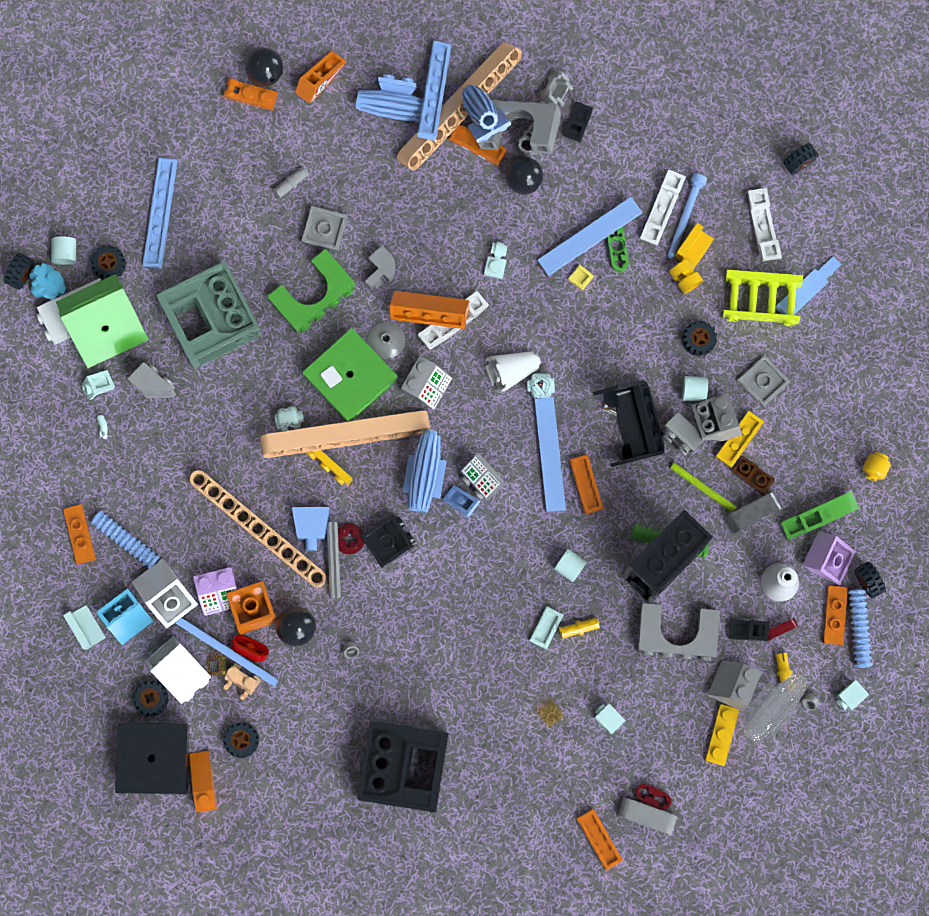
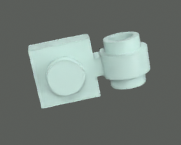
M498 241L493 243L491 254H494L495 258L488 256L484 276L503 279L506 260L500 258L502 256L506 257L508 246L504 245L505 243Z

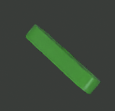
M623 227L616 231L617 236L610 238V236H614V233L607 237L611 267L618 273L624 272L629 264ZM619 241L622 244V249L614 250L612 243ZM624 253V255H620V259L625 264H623L622 268H619L618 265H615L618 261L617 255Z

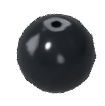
M269 48L254 50L247 57L245 65L248 78L254 84L262 87L271 86L279 81L284 68L280 55Z
M520 156L513 159L507 167L505 179L512 191L528 195L534 193L543 182V170L535 159Z
M289 607L278 616L275 628L278 638L284 644L295 647L303 646L313 638L316 623L313 615L307 609Z

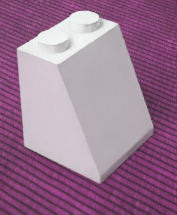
M163 558L132 581L145 604L166 629L198 605Z
M174 635L145 661L150 671L181 704L184 701H189L194 696V692L206 686L209 682L208 679L211 678L208 672Z

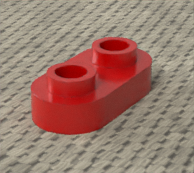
M235 635L232 639L231 648L236 653L255 662H264L267 659L269 649L264 644L244 635Z

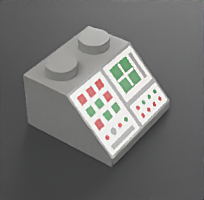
M419 356L401 387V393L434 411L453 378L436 364Z
M479 453L469 461L460 473L462 475L460 479L466 486L471 485L475 489L473 493L480 501L484 499L487 502L504 485V480Z

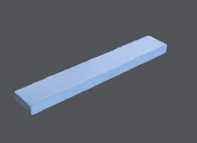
M433 40L417 137L433 141L437 138L451 51L450 44Z
M158 158L143 267L162 269L178 163L175 159Z
M630 197L539 258L538 262L546 274L550 276L641 215V209L633 198Z
M554 397L534 399L546 512L566 511Z
M183 618L176 621L177 625L275 687L279 682L278 679Z

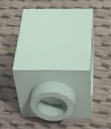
M854 680L836 696L838 699L837 704L843 710L851 711L869 694L857 680Z
M602 704L595 711L597 715L594 719L610 735L626 721L610 704L607 706Z

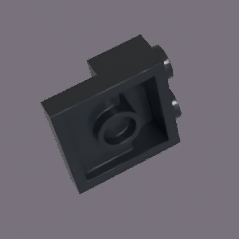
M393 514L361 535L381 568H384L415 548L413 545L416 542L410 532L406 534L403 529L405 526L404 522L399 516L396 518Z

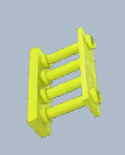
M727 270L726 282L731 284L729 310H724L723 318H727V321L737 322L739 319L784 323L785 326L799 324L800 316L794 315L796 289L798 287L801 288L803 284V275ZM741 283H747L750 286L748 312L737 311L738 290ZM760 285H767L769 287L767 313H756L757 291ZM779 286H786L788 289L786 315L775 314L776 293Z

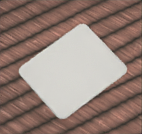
M333 366L321 373L322 378L330 388L342 381V377Z

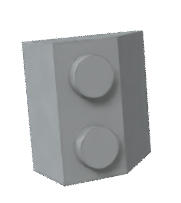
M722 660L707 696L743 712L749 706L762 671L744 663Z

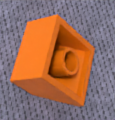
M264 581L226 593L240 635L277 622Z

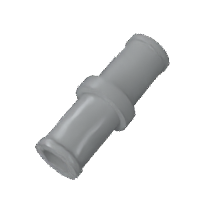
M301 166L292 175H287L285 180L273 189V192L281 199L291 189L297 188V184L309 176L308 172Z

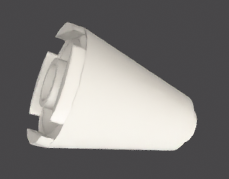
M532 351L495 355L486 358V361H489V365H486V371L492 386L496 383L498 387L496 391L502 393L538 370L541 361L538 354Z
M775 563L767 567L763 572L761 587L763 592L772 600L786 601L797 593L799 577L791 566L784 563Z

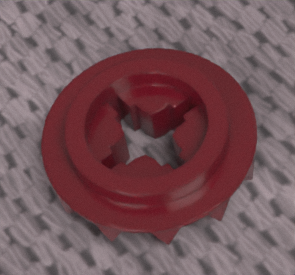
M345 524L338 528V547L340 552L348 555L355 554L362 549L365 542L361 537L364 533L360 527L354 524ZM350 531H352V538L358 540V542H351L349 547H347V541L341 539V537H348Z

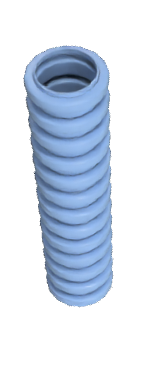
M99 511L91 521L93 526L96 525V528L101 529L102 533L105 532L107 537L110 536V539L115 540L116 544L119 543L121 548L124 547L125 551H129L130 555L133 554V557L135 559L138 558L139 562H143L144 566L147 565L148 569L157 560H160L159 555L156 556L154 551L151 552L149 547L146 548V545L141 544L140 540L137 541L135 536L132 537V534L127 533L126 529L123 530L121 525L118 526V523L113 522L112 518L109 519V516L107 514L104 515L103 511Z
M854 589L848 592L851 596L849 597L851 601L849 606L852 607L850 609L852 613L850 618L853 619L851 621L853 625L851 629L854 631L852 634L854 637L853 643H855L853 649H855L854 655H856V658H854V661L857 663L855 664L857 668L872 666V663H870L872 657L869 655L871 654L869 650L871 645L868 643L870 641V638H868L870 633L867 632L869 629L867 623L869 621L866 620V617H868L866 611L868 610L865 608L867 602H865L866 596H864L866 590Z

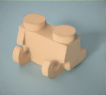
M234 663L225 675L224 679L228 683L225 684L223 689L228 690L231 684L234 683L245 690L244 694L240 697L244 701L248 694L252 695L262 679L257 675H254L253 678L240 671L242 666Z

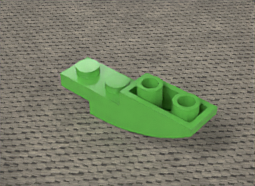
M849 491L781 522V525L788 540L845 516L859 509L852 491Z

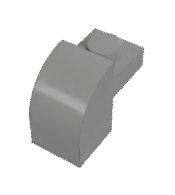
M382 245L368 258L369 263L377 270L365 280V286L370 291L373 288L378 289L384 283V278L390 283L395 276L394 258Z

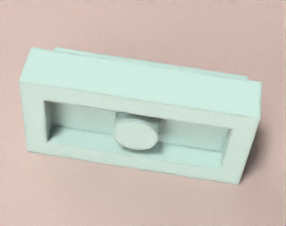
M87 605L73 613L68 612L63 615L84 650L89 649L106 638Z

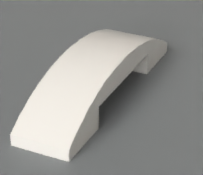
M668 170L640 237L641 240L658 246L686 176Z
M767 188L748 191L749 208L762 261L781 259L778 240H776L769 209L770 201Z
M478 291L465 299L469 300V317L466 319V325L489 306ZM430 325L420 332L418 337L431 350L460 329Z

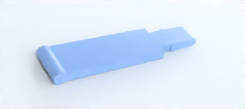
M834 256L826 264H823L819 271L814 269L803 280L801 288L798 287L796 289L794 315L828 283L826 279L841 265ZM788 295L775 307L782 315L787 313Z

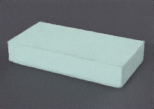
M546 606L529 641L547 649L563 614Z

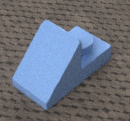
M455 485L442 499L447 505L459 511L464 518H468L480 503L477 498Z

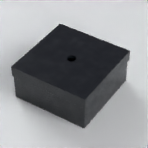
M118 723L115 793L188 794L189 724Z

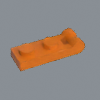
M228 78L226 83L228 86L223 93L224 98L273 111L278 92ZM235 88L240 89L238 94L233 93Z

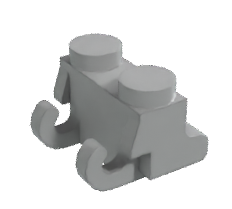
M562 71L549 75L548 84L545 90H541L539 93V99L544 101L545 104L550 102L563 108L565 103L562 100L567 91L572 92L573 90L572 85L569 83L570 79Z

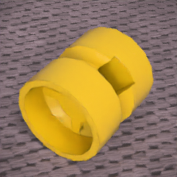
M690 259L680 262L669 271L674 281L679 282L678 287L683 294L695 289L704 281L699 272H694L695 267Z

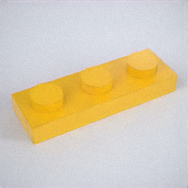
M748 411L739 423L742 435L727 440L715 458L729 468H732L764 421Z
M323 451L305 452L312 460L316 458L320 461L321 464L319 466L325 472L331 471L335 475L334 479L341 486L343 484L348 486L353 481L352 477Z
M723 704L719 705L705 761L725 766L739 713L738 709Z

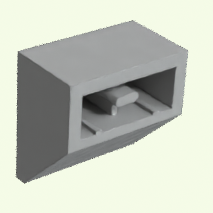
M143 362L128 378L132 386L146 399L170 398L176 395L173 383L165 376L161 378V374L152 364L146 365Z
M728 393L692 405L703 440L726 441L742 435Z
M679 412L661 431L663 433L662 437L670 444L673 442L677 446V451L683 456L687 455L690 457L705 441L702 439L700 431Z

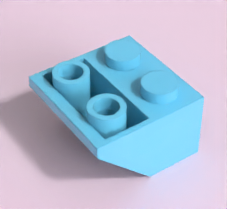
M126 589L96 612L122 645L154 622L129 589Z

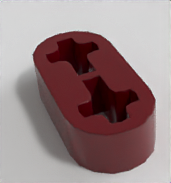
M793 618L769 629L768 641L799 627L796 619Z
M641 784L636 788L635 794L640 801L659 810H666L671 806V798L667 793L648 784ZM647 787V792L653 795L652 798L648 796L642 798L639 790ZM655 796L658 798L665 796L667 805L660 807L659 802L654 800Z

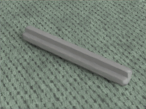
M333 521L327 522L330 598H339L341 595L338 524Z

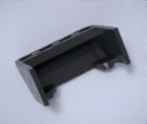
M646 381L615 385L592 392L593 396L604 394L605 404L610 408H616L625 444L621 445L618 450L620 461L610 463L611 467L655 457L664 453L665 446L650 387Z

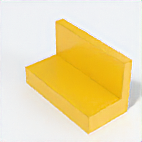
M697 223L676 253L675 258L681 262L690 259L694 267H696L714 238L702 231L703 226Z

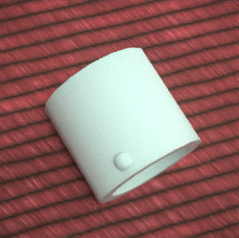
M71 237L52 238L51 262L58 265L75 264L76 239Z
M684 376L682 400L694 402L707 400L708 378Z
M567 549L554 570L571 582H574L587 561Z

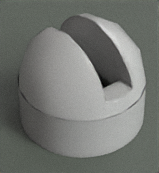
M347 642L343 647L344 656L348 659L356 658L359 655L358 645L354 642Z
M810 693L805 696L802 704L806 709L814 711L819 705V697Z

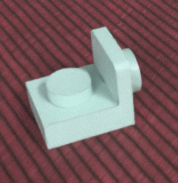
M108 370L87 376L82 383L83 392L88 396L89 400L94 399L98 394L115 388Z

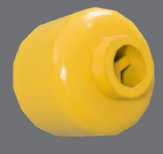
M879 452L869 454L862 467L866 478L874 482L877 479H885L891 463L888 461L889 458Z

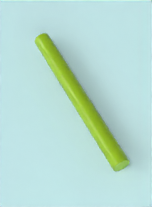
M675 462L670 467L671 470L731 513L737 508Z

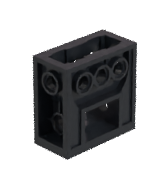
M684 509L629 564L622 577L651 604L705 549L713 536Z
M370 721L357 800L436 813L449 733ZM382 739H389L390 747L382 749L380 741ZM413 749L436 752L431 791L407 788ZM380 758L387 760V766L384 769L377 768L376 763ZM376 778L384 780V786L380 789H376L373 785Z

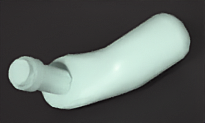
M100 414L97 416L100 426L99 435L106 439L107 422L104 415Z

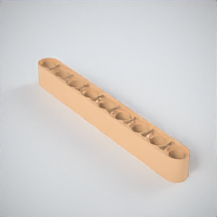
M502 43L441 107L436 140L417 137L416 133L399 151L397 155L398 162L411 170L419 168L469 115L463 104V89L467 85L473 84L489 94L520 61L522 57L521 50L509 43Z
M416 411L262 435L260 442L263 457L273 458L417 436L426 433V430H431L427 411Z
M194 471L191 474L190 482L197 491L311 586L320 588L326 583L325 573L206 473ZM198 476L204 477V482L201 485L195 484V479ZM213 488L219 489V494L216 497L209 496V492ZM228 500L234 502V506L231 509L224 508V503ZM241 513L249 515L248 519L244 522L238 519ZM256 525L263 526V531L260 534L253 532V528ZM271 537L278 538V543L275 546L268 545V540ZM286 549L293 551L292 557L288 559L282 556ZM305 561L308 564L307 569L304 571L298 570L297 565L299 562ZM321 574L323 577L322 581L314 583L312 581L313 575Z

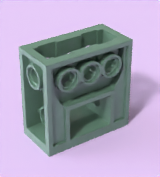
M225 261L156 295L194 369L262 336L261 330ZM198 307L210 331L189 341L177 316Z

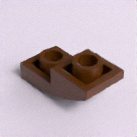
M742 456L732 470L733 474L764 496L775 482V478L759 469L758 465Z

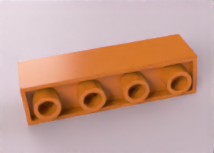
M394 291L390 303V320L465 329L466 319L469 317V300Z

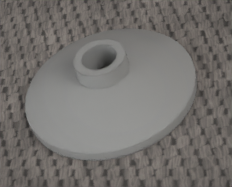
M382 322L375 325L369 332L368 345L380 358L391 359L399 355L404 349L405 335L398 325L391 322ZM388 336L390 340L384 342L383 337Z

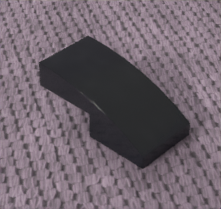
M576 102L563 137L581 143L594 108Z
M730 620L729 639L768 641V621Z

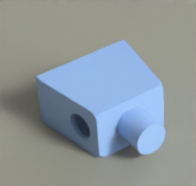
M292 507L297 539L306 540V551H317V540L326 539L330 508Z

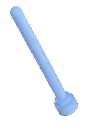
M694 173L692 176V189L667 255L669 259H673L676 255L699 189H702L706 184L707 178L701 174Z

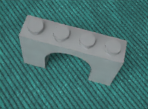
M497 99L492 100L496 110L501 108L510 122L520 118L533 121L534 127L530 145L534 153L552 154L561 116L557 104L550 102L541 104L532 101L525 103L515 100L510 102ZM503 131L491 135L486 141L479 142L480 149L499 150Z
M641 604L637 651L642 652L641 655L653 656V653H661V657L665 658L680 655V659L692 660V656L700 657V661H711V658L717 657L720 610H698L695 638L687 645L677 646L669 643L662 635L660 628L662 605Z

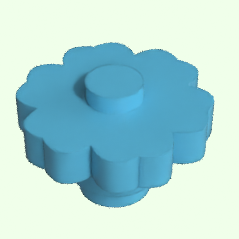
M42 263L40 266L36 265L31 270L30 277L33 279L31 281V292L35 297H45L54 300L65 293L64 278L59 271H54L51 265Z

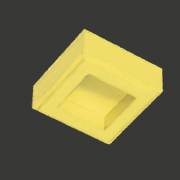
M579 264L568 280L583 291L594 275Z

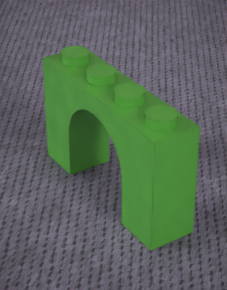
M326 249L311 260L312 266L325 279L328 285L327 293L320 302L313 305L301 304L291 296L283 285L267 296L268 301L297 334L300 332L305 333L310 329V324L314 320H321L326 315L325 311L329 308L334 309L340 304L339 300L342 297H348L355 291V282Z

